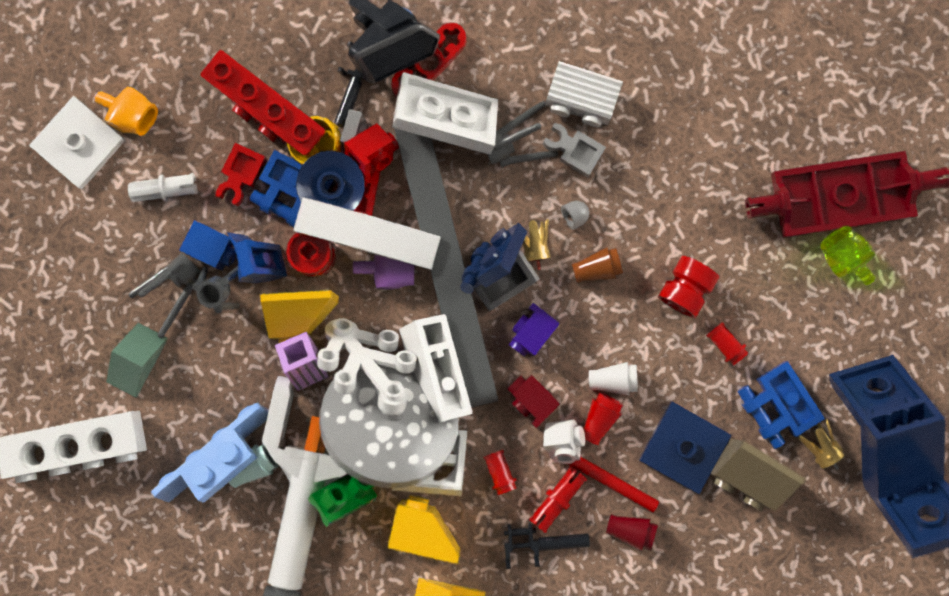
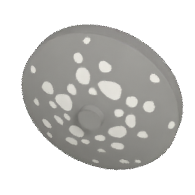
M377 364L391 382L400 383L407 392L406 408L397 415H389L379 409V390L361 367L356 375L355 389L351 393L344 394L336 391L333 379L322 401L319 425L321 437L328 453L346 473L369 485L383 488H402L428 479L444 465L457 439L458 418L439 422L413 372L401 373L395 368Z

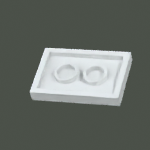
M403 72L399 82L393 128L491 155L495 146L498 99Z

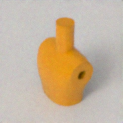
M126 87L117 98L102 91L98 92L95 96L97 104L109 109L105 122L117 131L143 136L156 121L158 115L157 106L132 87Z

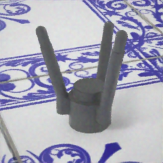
M545 101L539 102L496 131L495 146L491 155L487 154L492 165L500 162L503 168L513 163L558 156V151H543L516 156L509 155L515 152L512 142L541 129V124L536 123L510 136L508 132L546 106Z
M183 253L179 254L165 268L129 293L130 298H134L137 295L144 297L168 278L179 288L183 284L186 285L158 332L159 338H163L193 290V284L197 282L195 277L200 273L198 267Z
M238 266L223 278L214 276L207 280L208 268L203 267L197 282L192 286L193 290L197 291L198 301L207 308H214L216 313H220L223 310L239 309V303L224 302L230 295L229 283L238 276Z

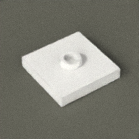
M73 96L29 146L82 190L126 140Z

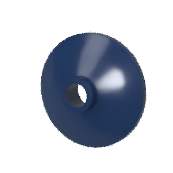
M324 151L311 156L301 166L297 175L296 190L300 202H302L304 197L354 211L363 198L365 182L360 167L352 158L340 152ZM335 180L338 183V188L335 192H328L325 185L327 181Z

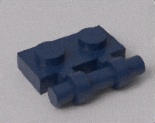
M519 222L508 230L505 228L500 229L492 237L490 243L483 242L480 247L474 250L470 259L471 265L465 268L461 277V290L464 293L470 294L480 285L487 288L510 273L528 232Z

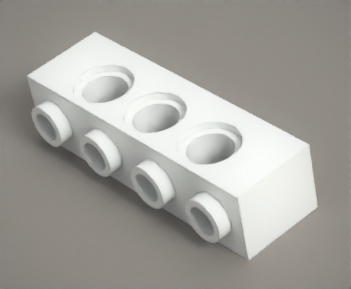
M140 411L124 412L0 437L1 479L15 477V482L20 483L37 479L36 472L46 470L49 471V477L71 473L70 466L81 463L83 470L104 466L103 459L116 457L117 463L138 459L137 452L147 451ZM105 432L109 433L112 437V446L109 450H106L101 444V437ZM71 439H74L78 444V452L75 456H72L68 451V443ZM38 446L44 450L45 454L41 463L35 458V450Z

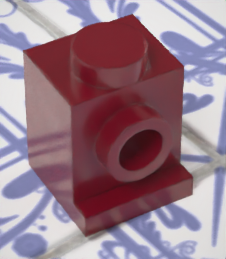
M520 375L507 388L516 398L512 405L525 418L531 414L534 419L530 423L535 428L560 405L533 375H530L527 379Z

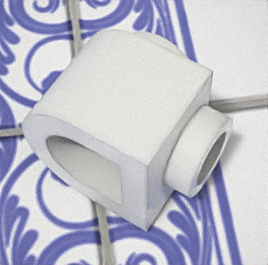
M575 420L546 423L544 429V448L553 462L570 464L575 460H580L581 446L585 445L583 427L578 426Z

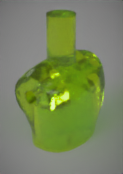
M843 226L837 229L821 242L820 248L825 254L826 261L838 278L855 272L865 285L875 281L876 276L866 264L876 253L870 243L850 226Z

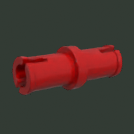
M571 466L553 490L548 489L545 493L547 495L546 499L532 517L528 519L537 526L546 515L538 526L545 534L563 509L568 510L571 506L569 501L583 483L587 481V478L579 473L575 480L570 483L578 473Z

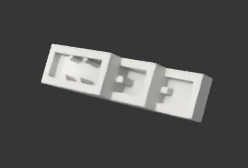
M304 197L302 198L293 230L301 234L430 270L433 268L441 239L440 236Z

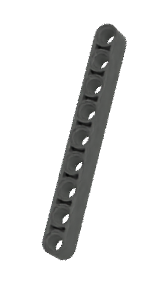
M394 128L419 228L421 231L441 237L433 268L430 271L441 314L446 315L471 408L497 402L499 400L472 294L464 293L461 290V277L465 267L432 138Z

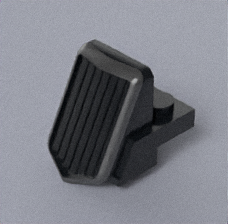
M350 0L348 2L355 14L353 20L365 31L350 47L348 56L361 77L368 83L379 82L435 53L440 35L417 21L415 15L394 1L388 0L381 9L369 0Z

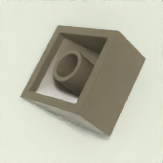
M731 438L711 472V475L716 477L715 485L730 494L733 493L734 489L746 495L743 502L762 512L764 507L776 511L806 479L747 442Z

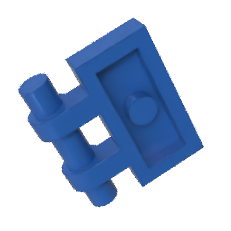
M274 150L259 178L261 182L270 187L266 194L254 190L249 201L260 206V211L268 215L273 213L285 219L286 224L294 228L301 205L297 195L296 180L302 164ZM334 180L327 181L325 188L328 192L334 186ZM281 192L296 199L292 208L278 201Z
M788 361L782 362L756 379L763 389L759 394L755 395L749 385L737 391L744 402L741 405L747 414H752L760 426L759 433L763 439L769 440L774 449L786 443L779 433L787 427L792 436L797 437L825 419ZM769 401L780 416L773 421L763 408V405Z

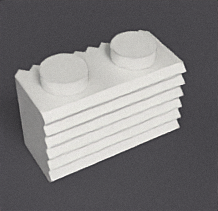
M559 61L545 105L551 107L550 111L558 116L569 117L570 114L583 117L582 122L589 126L601 127V124L608 125L623 81Z

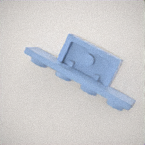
M259 403L244 408L238 414V418L229 426L215 432L210 442L201 449L189 454L185 459V463L178 469L163 476L159 481V485L151 491L153 496L170 502L189 487L197 500L205 503L257 459V456L244 439L267 420L269 409Z

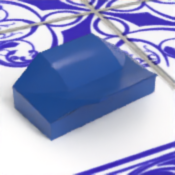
M227 232L238 258L239 282L262 283L287 277L280 245L253 241L247 235Z

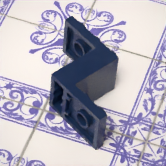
M894 355L829 374L832 388L861 427L862 482L864 488L906 550L914 559L949 548V485L944 479L946 418ZM877 388L880 392H874L870 389ZM929 515L938 519L935 521H925L920 517Z

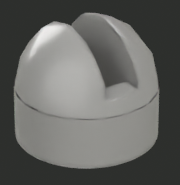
M572 201L561 206V213L572 230L584 225L589 218V208L584 202ZM569 214L573 221L568 220Z

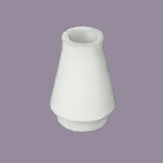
M628 362L597 370H589L590 390L630 395V392H638L637 366L628 365Z

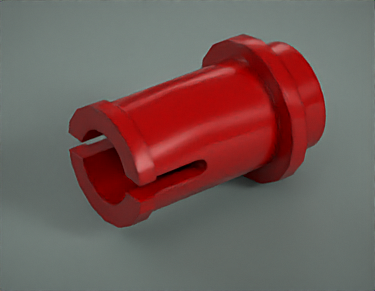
M723 322L706 335L726 357L724 360L726 363L729 361L734 366L749 354L745 349L747 345L745 343L741 345Z
M504 450L483 457L494 483L492 490L496 489L497 494L501 495L517 489L515 482L518 480L512 477Z

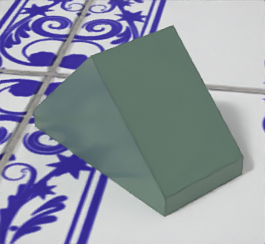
M137 323L111 351L106 382L137 398L168 337L159 338L158 332L141 323Z

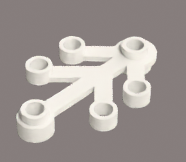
M345 318L330 321L325 327V336L329 344L327 348L321 349L318 352V367L324 371H333L338 367L341 349H347L350 353L343 370L335 374V390L344 394L351 393L355 389L356 375L361 367L379 390V409L389 415L402 413L406 408L408 396L405 388L400 383L391 382L377 364L395 368L401 373H411L415 370L416 355L406 350L398 352L397 355L385 353L393 352L398 348L399 335L393 330H383L379 334L359 330L354 322ZM360 343L377 346L385 352L365 348Z

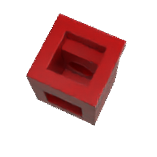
M378 123L344 142L345 155L352 158L358 164L364 176L365 185L371 181L372 173L382 171L393 161V152L399 149L398 142L393 134L390 132L386 133Z

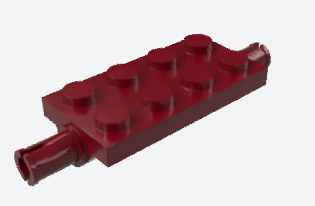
M906 151L774 171L771 173L774 194L746 198L745 208H751L750 211H746L748 219L777 214L782 238L911 219L918 216L916 200L922 191L949 188V178L938 179L943 178L944 175H949V169L941 167L940 169L919 172L917 169H912L908 164Z

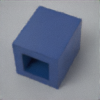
M195 220L179 251L223 271L225 265L229 267L236 257L235 248L229 236Z

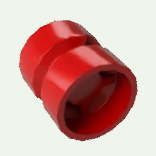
M297 232L287 243L286 255L289 263L294 269L307 277L317 278L324 276L331 271L335 264V248L328 240Z
M681 256L672 271L675 277L674 280L666 281L657 297L663 303L683 315L695 319L705 304L703 295L711 294L720 277L705 264L688 256Z

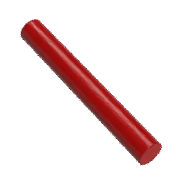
M581 456L580 460H575L573 463L568 464L652 513L658 507L659 501Z

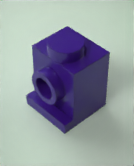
M532 303L528 308L532 316L528 318L526 315H523L512 329L517 335L509 343V346L523 357L527 353L535 356L560 324L535 303Z

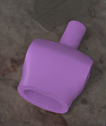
M374 255V261H353V274H373L377 289L392 290L414 285V265L378 255Z

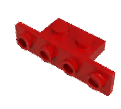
M222 50L215 54L200 74L204 80L224 94L235 105L232 111L247 123L250 119H253L261 125L258 131L271 142L278 138L284 144L288 143L303 156H308L326 133L325 129Z

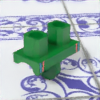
M348 474L310 494L307 499L316 507L324 525L328 527L375 501L378 496L373 490V485L361 482Z

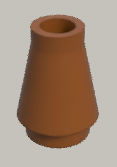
M608 247L572 264L577 283L616 279V275L623 274L617 248L608 250Z

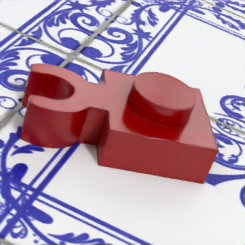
M235 142L221 170V173L229 178L218 186L216 196L223 199L227 191L234 190L235 197L232 200V204L237 207L241 205L244 199V192L242 190L244 185L254 188L267 162V158Z

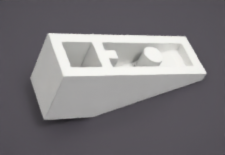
M446 315L415 320L400 328L399 331L404 350L413 352L417 357L413 373L439 422L473 414Z

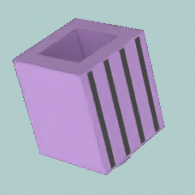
M307 331L275 345L283 371L297 391L329 377L327 371L321 370L317 365L319 349Z

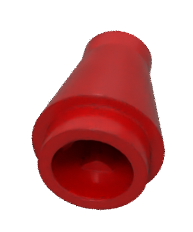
M599 392L597 398H592L584 426L585 440L599 445L601 439L622 416L620 411L623 404L602 392Z

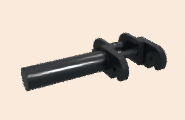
M348 41L347 47L350 48L354 43ZM339 67L337 70L339 74L351 77L334 121L335 124L344 127L349 109L353 110L363 78L357 69L345 71L344 68Z
M528 523V528L511 529V525L507 524L508 530L504 531V536H508L509 541L504 542L506 569H511L510 552L513 549H532L535 567H540L539 551L590 547L588 533L539 537L533 540V533H536V528H532L531 523ZM512 536H529V543L513 544Z

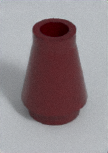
M611 514L605 534L611 535L641 552L643 549L651 551L658 524L651 523L649 518L625 517Z

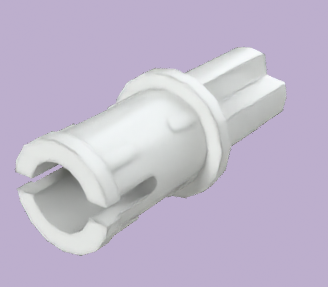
M194 173L167 178L164 175H159V179L130 182L128 184V194L133 202L162 198L163 201H168V197L198 194L197 184H194V181H196Z

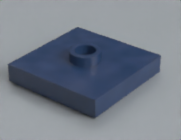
M670 401L639 461L700 494L731 434Z

